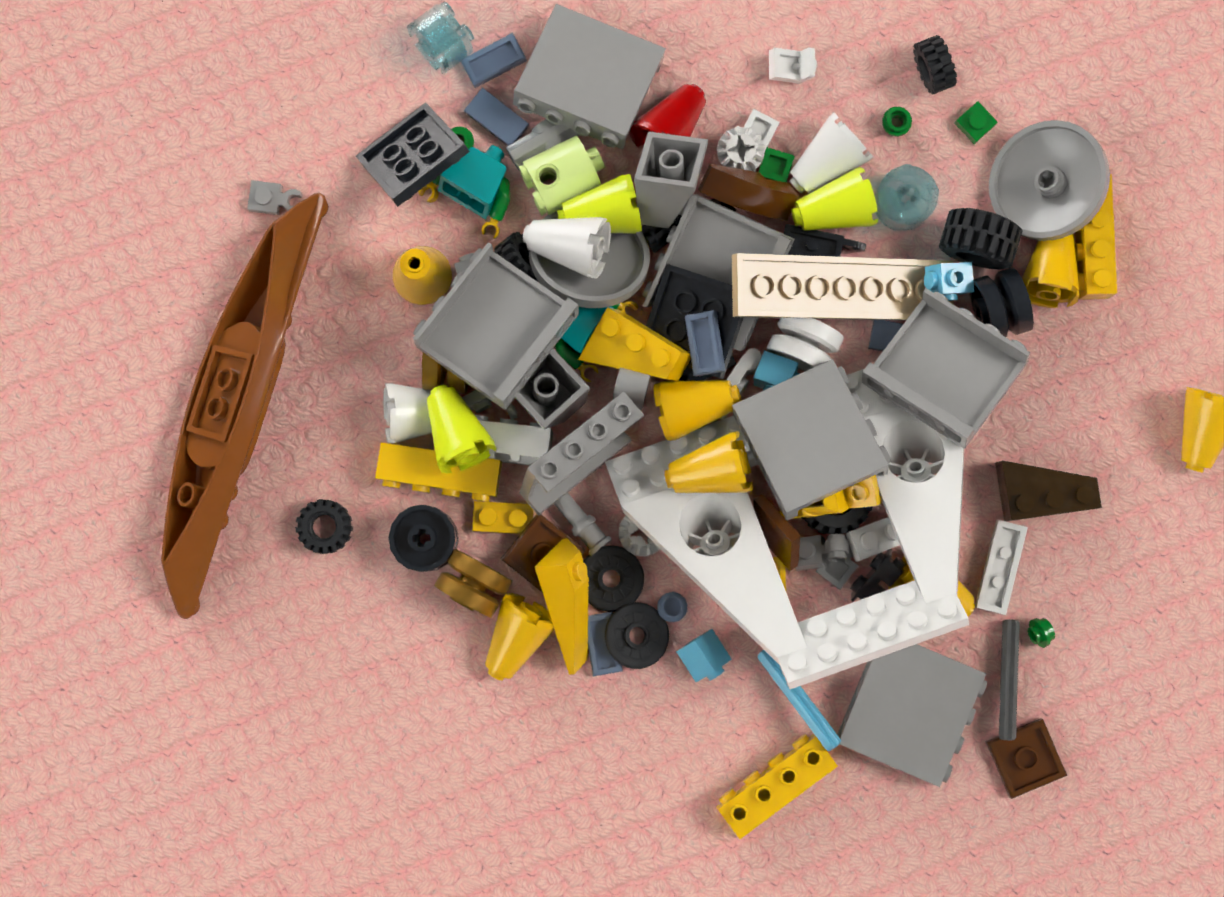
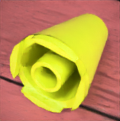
M862 167L855 168L795 202L796 208L791 209L795 225H801L803 230L877 225L878 219H872V213L878 211L869 179L863 180L860 175L865 170Z
M630 174L620 175L561 203L562 209L557 210L558 219L606 218V222L610 223L611 233L636 234L637 232H642L639 207L637 208L636 193Z
M440 385L430 391L431 395L427 397V406L437 466L441 473H452L450 468L459 466L460 471L488 459L491 456L489 450L496 451L497 449L495 442L454 387H447V385Z

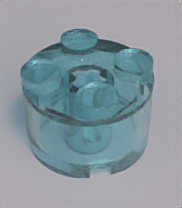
M445 1L441 4H435L407 26L410 37L416 34L419 40L415 44L419 52L435 70L441 67V74L447 73L473 52V46L470 41L474 39L471 30L465 24L460 26L454 18L455 13Z
M905 164L891 170L885 175L875 191L874 196L878 211L876 215L885 226L892 230H913L920 227L933 213L938 202L939 189L934 179L925 170L910 164ZM907 194L910 200L904 203L901 199Z

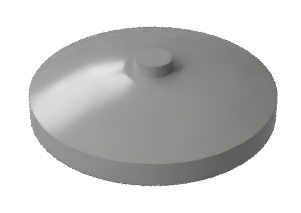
M1051 120L1030 125L1010 138L995 158L989 178V196L996 214L1010 219L1021 227L1023 231L1021 236L1038 241L1067 237L1087 225L1103 205L1110 182L1108 159L1100 143L1088 131L1076 124Z
M557 211L547 215L544 219H558ZM637 232L636 234L611 233L609 252H603L600 260L606 263L597 279L588 278L530 250L529 260L538 282L564 301L570 298L579 307L604 308L614 306L629 299L640 289L648 272L650 252L642 232Z

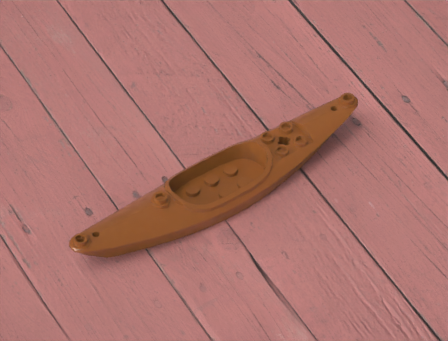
M314 193L307 199L297 203L276 219L265 232L217 323L188 400L171 476L161 556L169 593L177 614L183 619H188L199 611V597L220 532L228 524L229 517L227 512L231 501L238 494L237 483L239 477L244 473L250 462L283 361L286 347L284 337L286 330L292 323L291 313L322 217L328 212L327 200L325 195L321 193Z

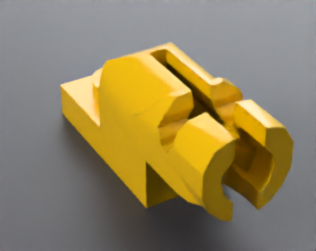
M876 475L798 510V516L792 519L843 513L849 508L878 506L881 503Z

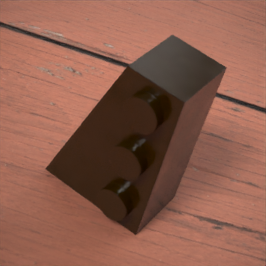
M1003 460L995 463L1003 518L1006 522L1102 508L1096 477Z

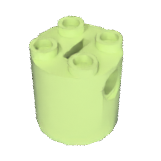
M577 135L523 161V165L519 166L520 174L528 190L531 188L535 190L532 195L541 216L546 213L550 215L562 209L561 203L601 185L597 171L605 168L597 148L594 146L585 150ZM549 179L555 181L550 185L543 184V182Z

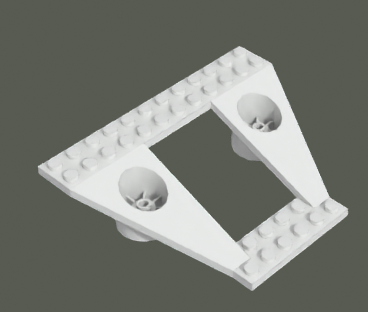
M864 369L848 374L849 383L846 385L851 394L856 392L863 406V409L860 411L864 419H870L875 427L877 435L874 438L879 447L883 445L890 456L891 462L888 463V473L884 476L881 472L876 474L879 493L914 581L809 619L797 622L747 492L675 493L674 489L668 488L664 471L669 470L668 464L730 432L739 431L740 435L736 441L743 440L750 467L758 465L734 416L703 426L678 440H664L605 461L623 513L780 665L789 689L969 625V618L957 596L964 448L862 383ZM695 545L700 546L699 548L692 549Z

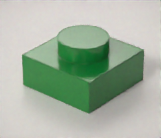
M977 101L954 124L975 145L998 122Z
M767 147L759 172L765 179L787 182L795 156Z

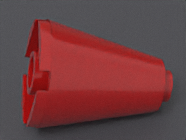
M684 84L635 120L629 131L634 144L638 148L641 145L644 146L648 132L691 137L706 104L703 90L695 84Z

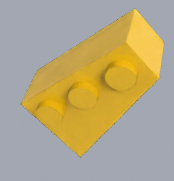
M607 307L578 360L618 369L621 367L654 377L679 381L691 360V356L683 348L621 310Z

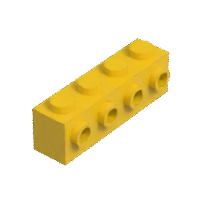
M1110 174L1108 192L1100 210L1087 225L1075 232L1079 300L1109 299L1117 294L1112 174Z
M381 442L375 478L383 480L382 486L400 489L401 483L412 485V491L430 493V488L442 489L441 495L459 497L460 492L471 493V499L489 502L490 496L497 497L502 461L488 458L460 471L459 466L450 468L452 473H441L437 466L435 450Z
M804 734L791 744L794 749L786 755L782 752L778 753L767 762L770 767L762 773H759L758 770L754 771L743 780L745 784L736 792L732 788L718 799L721 802L716 806L718 811L739 839H742L838 767L814 734L810 737Z

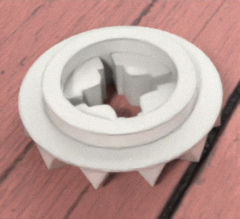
M737 126L727 130L717 145V156L722 166L754 171L759 167L764 158L765 145L761 136L750 127ZM739 139H741L744 147L751 148L745 152L744 162H742L738 152L732 151V149L737 148Z
M626 515L624 516L619 526V539L628 552L636 556H649L660 550L648 536V544L645 543L641 536L631 537L630 535L634 534L638 527Z

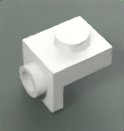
M808 47L802 51L782 48L769 50V80L800 84L815 76L817 68L815 48Z

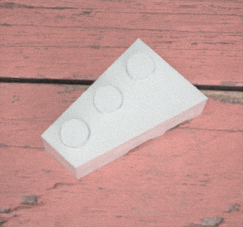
M475 415L495 442L497 449L496 451L489 450L490 459L530 466L552 447L553 431L551 428L544 430L538 423L530 422L529 426L519 425L516 420L502 418L500 422H490L486 416Z

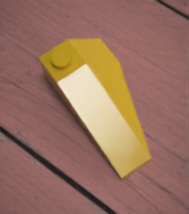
M567 538L562 539L535 566V570L569 675H574L588 660L589 578L587 566L583 562L580 550Z

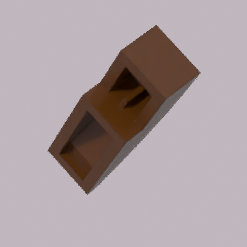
M709 164L698 188L701 193L731 206L785 221L788 220L791 209L794 208L795 202L799 197L790 183L765 179L760 172Z

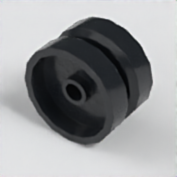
M1012 267L997 272L994 280L987 275L973 279L974 292L970 293L975 317L978 321L995 326L1004 337H1007L1008 330L1018 335L1033 329L1034 318L1031 301L1023 279L1015 268Z
M427 505L411 506L399 513L391 524L388 537L390 550L396 560L407 569L420 572L439 570L447 565L451 554L455 548H458L459 543L458 529L452 518L442 510ZM426 533V535H430L431 540L423 545L420 542V536Z

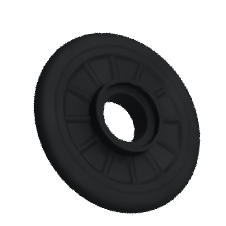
M604 546L593 556L589 554L583 562L587 566L589 578L588 603L602 611L615 612L621 606L634 603L638 599L644 586V571L640 561L631 552L619 546ZM615 570L619 573L620 582L616 587H607L603 583L602 578L606 571Z
M635 602L623 605L610 616L606 624V647L613 659L622 666L631 669L647 668L659 661L667 649L669 643L668 625L661 618L658 610L648 604ZM634 627H639L644 632V640L638 645L632 643L629 638V633Z

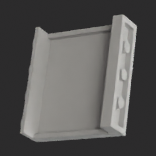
M556 4L514 90L513 105L525 113H534L542 116L552 124H561L569 127L581 136H591L600 140L608 147H617L623 150L628 133L656 72H659L663 63L666 48Z
M694 194L679 213L682 217L678 226L674 225L668 234L666 242L670 243L666 254H660L654 269L658 272L654 281L650 280L644 289L643 297L646 299L643 306H653L666 264L732 285L733 254L788 255L795 239L700 195ZM759 317L743 318L734 349L742 351L746 348Z
M488 242L483 250L479 248L470 259L471 265L464 273L460 272L454 278L451 284L452 289L446 297L441 296L435 302L432 308L434 312L427 321L422 320L417 325L413 333L415 335L413 340L416 348L506 410L579 315V307L570 298L564 301L493 252L492 244Z
M926 288L923 291L922 301L875 363L869 362L863 370L862 383L965 449L1026 367L1030 352L1027 351L1021 342L1009 340L1001 335L995 326L983 324L975 319L969 310L957 308L949 303V300L939 292L933 293Z
M833 359L732 405L733 416L786 521L798 516V510L880 472L883 476L888 473V463L891 462L890 456L883 445L879 447L874 438L877 433L870 419H864L860 411L863 409L858 395L856 392L851 394L846 385L849 383L845 370L842 366L837 368Z
M622 392L531 464L526 470L519 493L538 516L601 467L605 461H608L631 442V439L625 431L640 420L644 414L628 395Z
M918 644L868 661L837 735L841 739L840 745L940 787L942 781L946 783L951 775L953 766L950 765L953 754H958L962 748L964 737L961 735L965 725L969 726L973 721L976 709L973 708L977 697L981 698L986 689L987 681L984 680L986 673Z

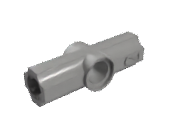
M545 119L537 124L530 134L507 146L506 150L520 171L519 166L523 165V161L576 135H580L569 127L561 124L555 125Z

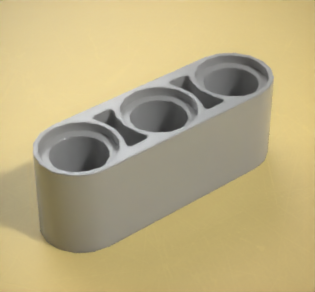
M620 367L614 388L613 400L622 392H625L642 412L650 375Z

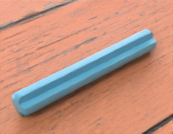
M762 650L757 656L758 660L827 751L836 748L840 744L841 739L801 686L789 689L780 665L765 650Z

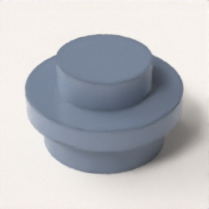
M669 592L659 599L657 610L665 621L677 622L686 615L687 602L681 594Z

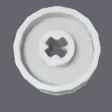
M780 318L778 327L784 334L772 335L766 349L770 353L798 362V369L807 371L831 360L830 356L826 353L838 352L844 336L834 328L814 318Z

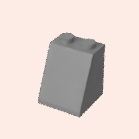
M648 132L634 178L641 225L669 228L695 192L708 139Z
M552 349L515 399L545 430L564 423L587 401L590 387Z

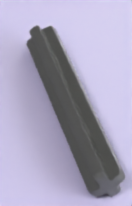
M1010 619L1004 620L1002 623L999 738L1012 741L1016 739L1020 623L1017 620Z

